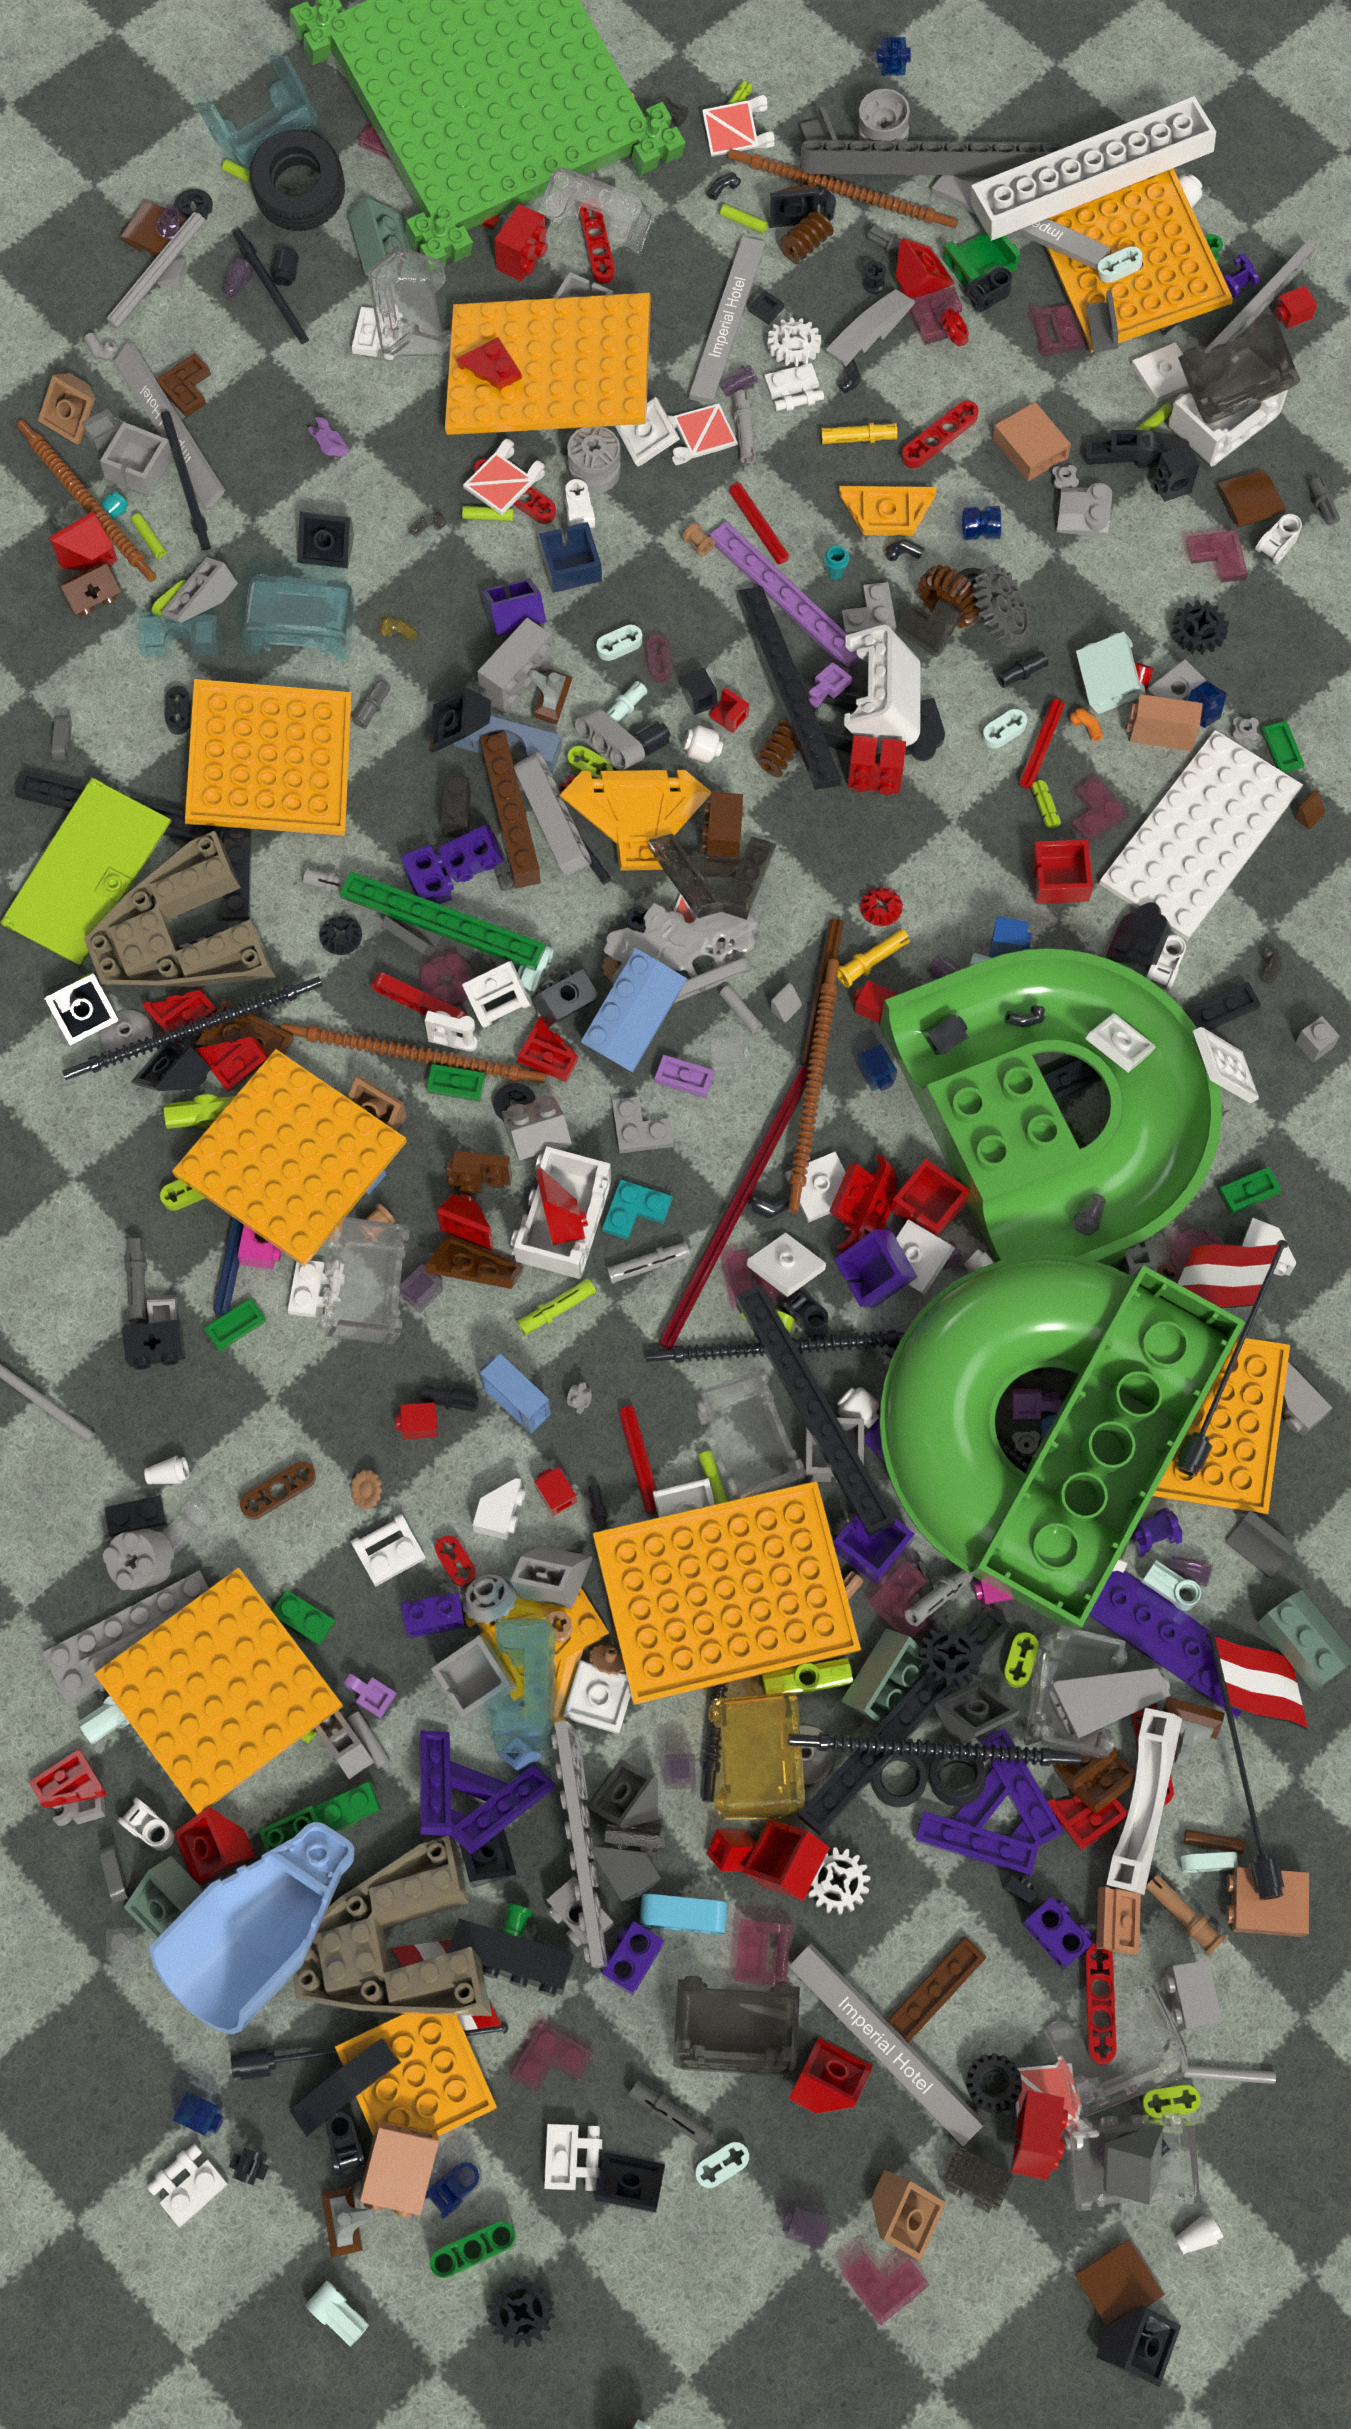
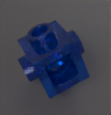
M906 37L882 38L881 48H877L876 52L877 63H881V76L905 75L906 63L911 62V47H906Z

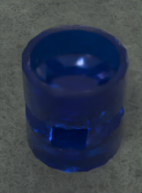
M978 506L963 507L962 531L964 541L978 540L980 536H983L985 540L1000 539L1002 525L1000 506H985L983 510H980Z

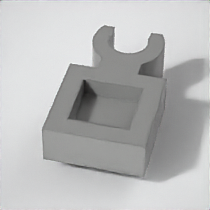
M104 1797L53 1807L56 1812L63 1811L61 1815L53 1817V1821L58 1826L68 1824L72 1818L77 1824H82L106 1816Z

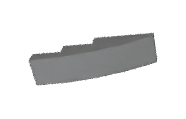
M895 289L856 318L826 349L827 354L846 367L859 351L865 353L877 338L884 340L915 304L914 300Z

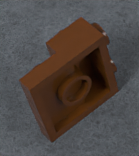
M454 1150L453 1160L449 1159L447 1164L448 1185L454 1186L455 1190H459V1193L464 1195H474L475 1192L482 1193L483 1183H488V1186L493 1188H503L504 1185L511 1186L512 1170L510 1157Z

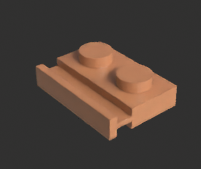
M1106 1886L1098 1888L1097 1949H1107V1951L1131 1956L1139 1954L1141 1894L1120 1889H1110Z

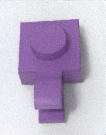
M316 417L315 420L318 423V428L310 426L308 430L320 444V449L329 456H345L349 448L339 433L330 429L325 418Z
M832 662L815 677V684L817 686L809 691V695L812 696L809 699L811 705L817 708L828 694L835 698L851 684L852 677Z
M1012 1389L1011 1415L1013 1420L1041 1419V1411L1058 1412L1061 1407L1062 1401L1059 1400V1393L1057 1392L1046 1393L1042 1396L1041 1389Z
M349 1674L344 1682L346 1688L360 1695L356 1704L379 1719L383 1717L397 1695L396 1692L373 1677L366 1684L354 1675Z

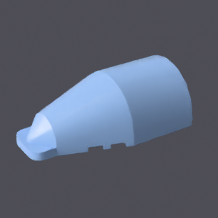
M313 1822L306 1825L294 1838L261 1855L262 1859L248 1867L243 1865L236 1869L237 1873L223 1881L218 1879L211 1883L149 1947V1954L154 1969L165 1987L182 2006L212 2028L229 2034L241 2032L303 1965L338 1886L341 1875L354 1861L353 1844L323 1823Z

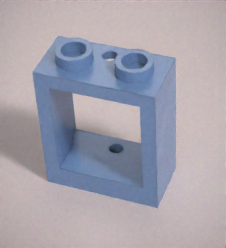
M501 1354L495 1359L493 1357L489 1358L482 1365L480 1376L483 1389L532 1434L551 1415L549 1399Z

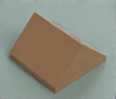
M359 1075L356 1076L347 1098L397 1131L407 1117L404 1103Z

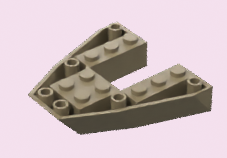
M215 831L186 844L128 892L85 937L84 940L101 984L196 987L276 977L260 935L250 920L181 950L177 946L168 919L241 888L224 844Z
M450 1836L418 1845L341 1896L328 1907L303 1965L293 1975L297 2000L371 2012L492 2016L481 1959L472 1947L392 1971L390 1967L384 1935L385 1928L469 1903L459 1850Z

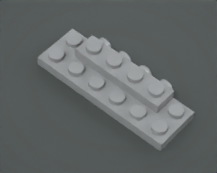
M197 1571L42 1652L66 1703L70 1705L98 1689L106 1691L94 1673L209 1590L201 1571Z

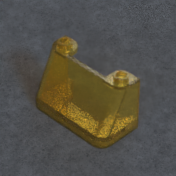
M772 1693L713 1700L709 1707L710 1722H714L716 1728H721L724 1786L720 1789L719 1793H716L714 1799L715 1810L719 1811V1820L787 1819L799 1813L803 1809L805 1802L801 1746H788L789 1733L800 1734L796 1694Z

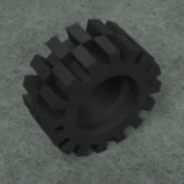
M992 2053L989 2056L985 2054L982 2055L981 2059H976L968 2070V2076L966 2077L967 2090L971 2100L980 2109H985L989 2113L991 2111L1002 2113L1005 2109H1011V2106L1019 2100L1018 2098L1022 2091L1021 2074L1016 2064L1008 2060V2057L1004 2055L998 2056L997 2053ZM992 2071L1001 2073L1006 2079V2088L998 2095L988 2094L982 2086L984 2076Z

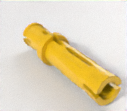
M869 423L863 426L821 428L822 445L860 441L875 443V441L897 440V423L882 425Z

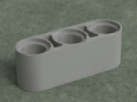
M596 709L576 719L575 729L577 734L616 769L623 771L644 759L645 752L641 743L603 710Z

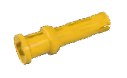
M899 929L864 954H855L851 961L843 966H838V980L844 987L849 988L852 986L853 981L862 975L867 976L870 974L873 966L900 948L910 943V939L907 938L909 937L903 929Z

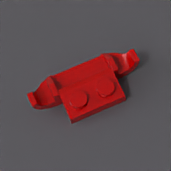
M877 1154L875 1157L879 1162L877 1173H868L858 1164H849L829 1212L846 1225L845 1231L850 1234L848 1239L844 1243L838 1244L836 1248L841 1254L873 1230L884 1229L893 1198L899 1191L896 1189L897 1178L895 1169L882 1155Z

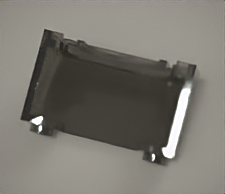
M686 1976L684 1979H678L673 2066L678 2069L773 2076L793 2075L796 2070L798 2055L800 1987L793 1986L791 1982L781 1981L776 1982L775 1986L770 1987L769 1992L711 1989L698 1976Z

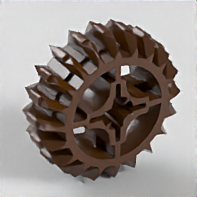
M942 565L932 566L920 578L917 589L920 594L919 598L924 601L923 605L928 607L931 613L950 623V625H957L959 628L968 627L979 617L978 613L981 610L975 605L978 599L973 595L977 590L972 585L971 580L965 578L964 574L958 573L957 569L951 570L947 565L945 567Z

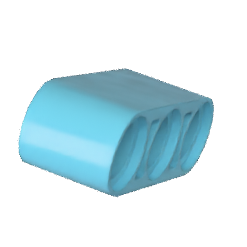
M642 1894L639 1925L651 1928V1925H653V1928L681 1931V1928H683V1931L711 1934V1931H713V1934L722 1935L726 1933L728 1903L707 1899Z

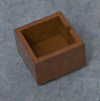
M711 792V802H705L702 853L707 854V863L739 864L743 794Z

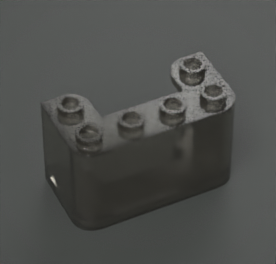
M1274 313L1271 315L1263 314L1257 317L1252 325L1253 332L1250 334H1240L1233 342L1226 345H1216L1210 350L1211 352L1206 354L1203 349L1192 347L1178 357L1197 409L1206 424L1214 423L1284 392L1300 382V377Z

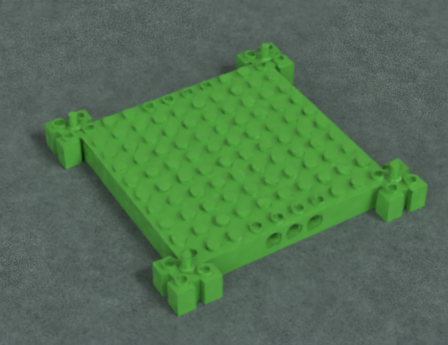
M316 0V5L313 7L306 1L290 9V25L298 40L304 39L303 49L311 64L315 65L329 59L330 50L332 51L420 210V214L406 220L405 234L414 250L420 247L419 259L428 274L445 267L446 259L449 257L452 258L453 262H456L471 255L473 241L467 230L482 224L484 220L502 215L517 208L519 204L528 203L566 185V182L577 180L590 171L599 170L631 154V160L640 175L657 168L661 158L666 164L683 155L686 143L677 126L672 129L669 128L672 117L664 103L660 102L647 108L643 115L580 0H367L343 12V6L339 0Z

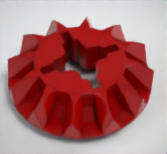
M947 308L942 312L941 317L943 329L946 331V335L950 337L951 342L955 343L958 347L964 346L969 341L967 325L958 312Z
M880 885L875 889L870 888L862 896L860 903L862 916L866 921L875 926L891 925L902 914L903 904L900 894L897 895L892 887L887 889ZM876 899H878V901L880 900V902L882 903L888 902L886 904V910H883V908L881 907L876 908Z

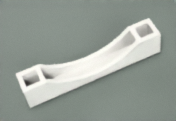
M1145 1708L1139 1733L1138 1765L1132 1801L1122 1835L1112 1857L1106 1885L1145 1894L1182 1718L1175 1714Z

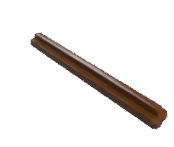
M832 918L829 920L802 1058L804 1065L811 1066L809 1060L813 1059L810 1057V1053L814 1052L811 1047L815 1045L812 1040L816 1038L814 1032L817 1031L815 1025L818 1024L816 1018L819 1017L817 1011L820 1010L818 1004L821 1003L819 997L822 996L820 990L821 985L825 983L828 960H837L843 929V921L841 919Z

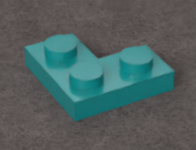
M620 1180L602 1231L629 1240L637 1216L664 1224L673 1196Z

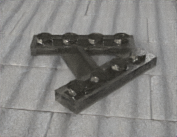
M673 834L649 839L648 843L649 850L697 918L723 912L745 920L748 919L777 846L775 843L752 836L743 858L688 856ZM703 876L734 877L729 891L722 892L713 891Z

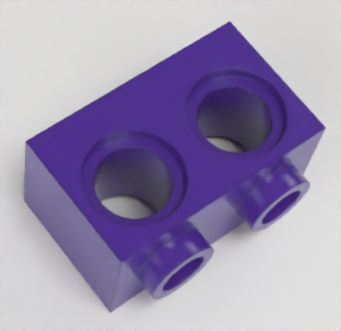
M486 825L438 847L447 874L457 883L469 881L474 875L482 871L492 870L497 864L504 861L496 837ZM485 847H487V850L485 851V853H483V854L480 855L482 849H484ZM464 858L463 862L457 866L458 861Z
M431 845L401 856L403 869L416 896L437 904H443L452 900L451 890H454L452 880L449 875L444 876L441 869L444 868L443 860L439 853L434 854ZM423 864L430 865V866H429L428 868H426V869L418 868L419 866H421V865H423ZM432 886L440 887L436 891L428 890Z
M459 1593L401 1603L408 1639L465 1628Z
M1051 1897L1022 1924L1058 1966L1064 1970L1093 1943L1089 1939L1091 1934L1080 1922L1076 1925L1068 1916L1071 1913L1068 1907L1060 1899L1055 1901ZM1049 1912L1056 1917L1057 1924L1055 1927L1049 1928L1043 1924V1913ZM1064 1936H1072L1076 1940L1077 1948L1075 1951H1068L1064 1948L1062 1944Z
M634 1921L630 1927L627 1925L623 1927L616 1939L620 1945L615 1953L609 1951L606 1955L608 1966L601 1967L604 1969L602 1973L603 1978L632 1996L665 1944V1940ZM636 1936L644 1937L648 1943L646 1949L641 1952H636L630 1947L631 1940ZM621 1962L629 1964L632 1968L631 1974L626 1978H619L614 1973L616 1965Z

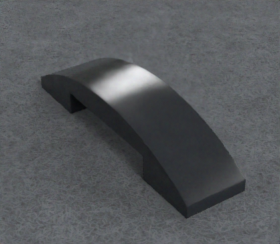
M383 2037L315 2088L290 2110V2113L307 2137L326 2123L329 2117L401 2064V2061Z

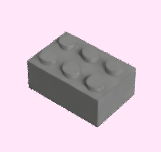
M526 618L477 671L480 694L490 699L492 706L504 714L509 708H515L520 702L521 695L526 690L530 691L535 686V683L528 678L529 671L535 670L541 674L542 672L546 673L548 668L552 667L553 647L551 634Z

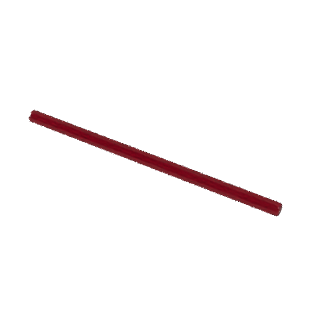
M800 1066L659 1338L661 1346L667 1349L673 1348L797 1107L804 1089L807 1087L805 1082L808 1081L807 1074L810 1073L808 1067Z

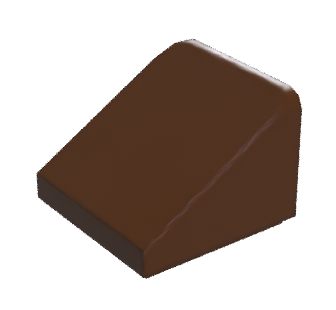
M1313 790L1304 800L1295 815V820L1308 829H1311L1325 814V809L1317 790Z

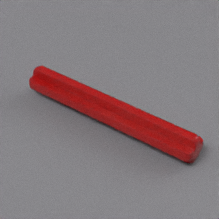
M739 482L732 484L729 487L730 495L776 563L781 565L789 560V553L747 491Z
M1057 698L1051 700L1019 780V786L1022 788L1031 789L1064 709L1065 703Z
M625 1406L620 1408L619 1416L645 1511L647 1514L657 1513L653 1491H657L635 1408L633 1406Z

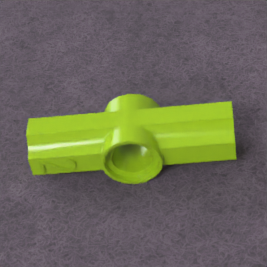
M204 1094L195 1097L193 1101L164 1104L166 1127L170 1129L196 1126L200 1129H207V1126L213 1124L235 1096L218 1098L215 1095Z
M848 1658L817 1664L804 1663L796 1668L762 1674L766 1700L801 1693L811 1694L817 1690L853 1683ZM803 1673H810L814 1676L815 1682L811 1685H804L800 1682L799 1676Z

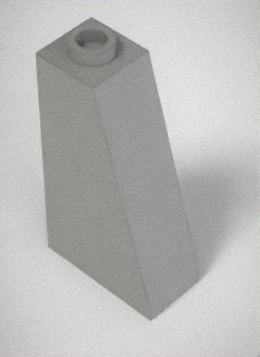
M1158 1668L1057 1681L1045 1688L1071 1742L1171 1696L1169 1682L1164 1674H1160Z

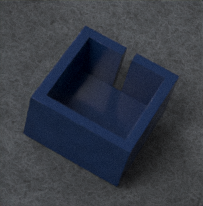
M588 522L566 527L567 546L564 547L561 529L539 534L540 553L553 593L602 581L601 562Z

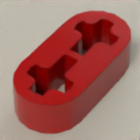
M441 1537L435 1545V1552L439 1561L455 1585L468 1587L476 1579V1569L455 1537ZM446 1543L449 1546H456L453 1548L454 1555L456 1556L453 1560L447 1553L441 1554L444 1550L443 1545ZM460 1563L464 1570L470 1569L468 1579L464 1580L462 1577H455L459 1574L455 1566L456 1564Z

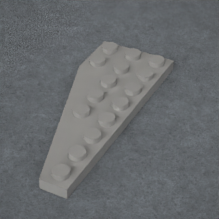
M567 1721L555 1722L556 1731H551L553 1748L558 1750L560 1761H556L558 1779H562L565 1788L564 1791H560L562 1807L567 1810L569 1815V1821H565L567 1839H571L574 1851L569 1852L572 1870H576L579 1882H574L577 1901L582 1900L583 1912L579 1913L581 1931H586L588 1943L583 1945L586 1962H591L593 1968L607 1967L604 1931L602 1924H598L597 1917L601 1916V1904L597 1893H593V1887H598L596 1860L591 1852V1849L594 1847L591 1834L588 1835L586 1829L591 1827V1817L587 1805L583 1804V1800L589 1799L579 1732Z

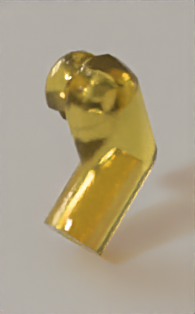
M385 618L381 621L382 624L378 628L379 632L384 636L388 637L392 631H395L409 642H412L418 636V632L401 619Z

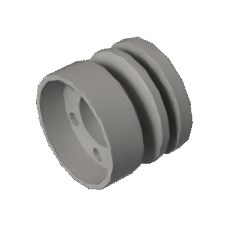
M885 88L874 90L864 97L859 107V141H908L910 110L908 101L902 94Z
M583 427L576 430L570 437L567 445L570 480L580 479L587 484L588 492L591 494L603 493L612 489L618 482L621 474L620 443L615 433L606 427Z

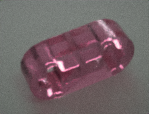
M653 635L648 639L646 645L649 674L653 681L664 683L672 677L670 644L665 636ZM655 644H660L661 655H657ZM658 663L663 665V674H659Z

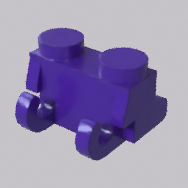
M1243 253L1233 259L1235 265L1240 263V270L1230 276L1228 274L1223 276L1233 298L1240 294L1239 288L1247 286L1249 282L1251 286L1259 283V276L1253 269L1252 262Z
M1162 1508L1152 1518L1146 1520L1140 1518L1131 1538L1134 1540L1136 1551L1141 1558L1145 1556L1146 1552L1150 1551L1149 1548H1152L1153 1543L1168 1538L1170 1544L1174 1542L1176 1544L1182 1543L1183 1531L1178 1524V1518L1174 1512L1168 1508Z

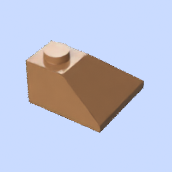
M71 373L53 375L38 421L76 445H79L95 401L90 385Z
M884 2170L871 2198L879 2238L921 2261L946 2202L915 2183Z

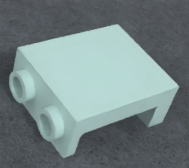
M1125 632L1114 633L1107 639L1097 643H1089L1084 648L1076 651L1089 704L1097 714L1136 700L1140 694L1146 695L1145 688L1139 681L1131 651L1133 644Z

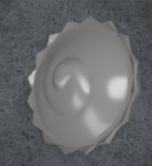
M490 1574L480 1576L468 1586L465 1592V1598L462 1601L464 1604L463 1611L468 1614V1618L474 1619L477 1623L485 1622L489 1624L491 1621H499L502 1617L508 1616L509 1611L515 1608L514 1602L518 1598L515 1594L516 1590L511 1582L505 1580L504 1577Z

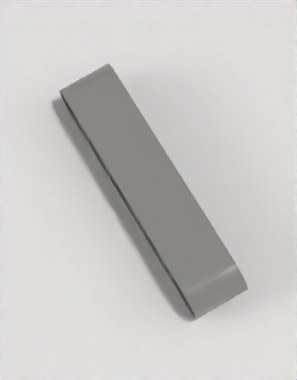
M535 752L514 765L515 772L563 873L569 877L592 863L590 855L564 799L560 797L561 793L543 756L539 752Z

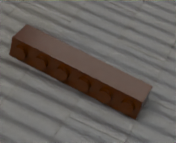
M506 732L480 737L482 756L514 887L517 889L541 884L540 869Z

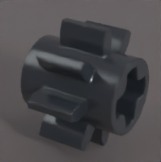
M245 2147L241 2155L234 2153L228 2166L235 2169L232 2178L253 2186L257 2178L264 2180L269 2168L268 2165L263 2164L265 2155Z

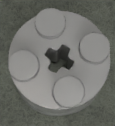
M139 1529L121 1533L111 1541L103 1553V1560L106 1563L111 1579L122 1590H136L162 1583L170 1575L172 1570L170 1569L171 1560L174 1559V1551L168 1538L163 1533L151 1529Z

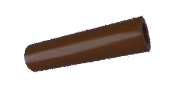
M1185 1829L1184 1844L1244 1854V1839Z

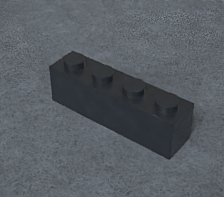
M460 1918L448 1953L472 1947L481 1959L484 1976L498 1979L500 1975L509 1978V1983L522 1988H526L527 1984L539 1988L538 1992L550 1997H555L556 1993L563 1995L574 1960V1954Z

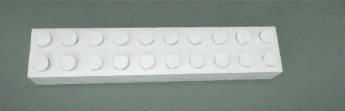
M1195 96L975 183L971 185V206L992 241L1214 152L1216 130Z

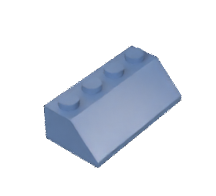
M635 948L581 1043L627 1070L634 1072L685 985L687 978Z

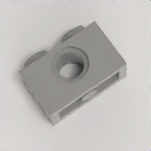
M1184 660L1147 689L1146 695L1197 702L1204 695L1203 690L1207 680L1191 664Z
M573 1876L547 1899L550 1908L546 1911L557 1924L561 1921L564 1922L570 1929L566 1935L576 1947H579L581 1944L588 1943L586 1931H581L580 1922H573L569 1918L572 1909L576 1907L583 1908L582 1900L577 1901L574 1889V1882L579 1881ZM601 1908V1916L597 1917L598 1924H602L603 1931L606 1933L613 1926V1921Z

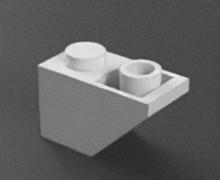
M1252 1218L1241 1246L1275 1245L1279 1240L1285 1239L1278 1227ZM1289 1247L1283 1249L1274 1274L1290 1276L1296 1261Z
M515 1478L480 1498L473 1522L474 1532L504 1540L508 1539L509 1532H515L518 1517L514 1516L517 1505H523L526 1490L522 1489L521 1479Z

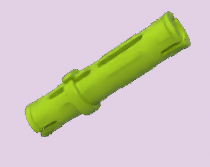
M586 1278L548 1303L537 1305L535 1311L520 1320L518 1319L516 1321L523 1335L527 1336L542 1325L551 1324L553 1322L552 1319L591 1295L596 1294V1289L592 1282Z

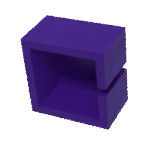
M531 578L508 583L510 599L506 598L503 585L481 590L487 620L496 634H512L526 618L540 626V623L547 622L541 592Z
M875 1229L834 1259L845 1281H865V1283L852 1282L848 1285L860 1307H877L918 1277L892 1230Z
M855 1515L852 1523L849 1522L834 1540L835 1552L874 1584L878 1585L913 1542L915 1533L894 1518L895 1524L868 1537Z

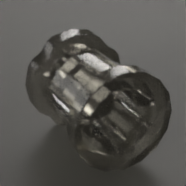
M665 97L661 102L664 103L672 117L671 122L674 123L675 127L680 128L688 116V107H680L671 102L670 98Z

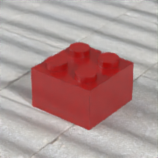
M521 204L517 206L494 239L498 271L521 282L526 275L532 274L536 261L539 257L542 258L548 248L544 215Z
M854 735L848 788H853L858 792L872 790L879 791L884 795L900 794L906 741L883 739L879 762L875 761L877 738Z
M1088 840L1035 842L1031 857L1033 878H1035L1036 904L1089 902L1093 890Z
M925 1159L893 1198L891 1212L905 1222L908 1219L912 1222L914 1221L917 1225L939 1238L968 1202L971 1190Z
M769 1819L742 1873L766 1889L803 1901L830 1847L809 1831Z
M1031 2090L1027 2091L1018 2113L1015 2140L1021 2141V2143L1014 2145L1011 2173L1048 2180L1051 2171L1057 2170L1059 2159H1062L1065 2147V2140L1061 2139L1062 2131L1066 2129L1068 2110L1063 2109L1064 2097Z

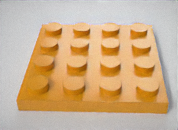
M402 2014L335 2046L342 2065L345 2066L384 2037L401 2061V2064L357 2096L373 2136L378 2120L437 2133L440 2136L497 2108L457 2015Z

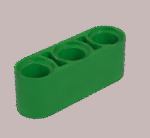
M500 2221L435 2251L430 2258V2269L437 2277H452L512 2248L516 2242V2231L507 2222ZM500 2227H506L511 2235L509 2242L504 2246L497 2245L493 2238L494 2232ZM475 2240L480 2243L482 2252L478 2258L472 2260L466 2256L465 2246L470 2241ZM442 2254L450 2255L453 2260L451 2270L446 2273H441L436 2266V2261Z

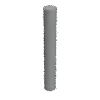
M1183 2065V2078L1276 2083L1275 2071Z

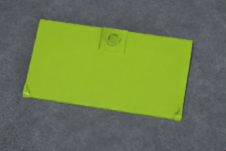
M91 778L0 924L81 966L89 955L84 940L85 937L129 892L141 869L171 823V819Z

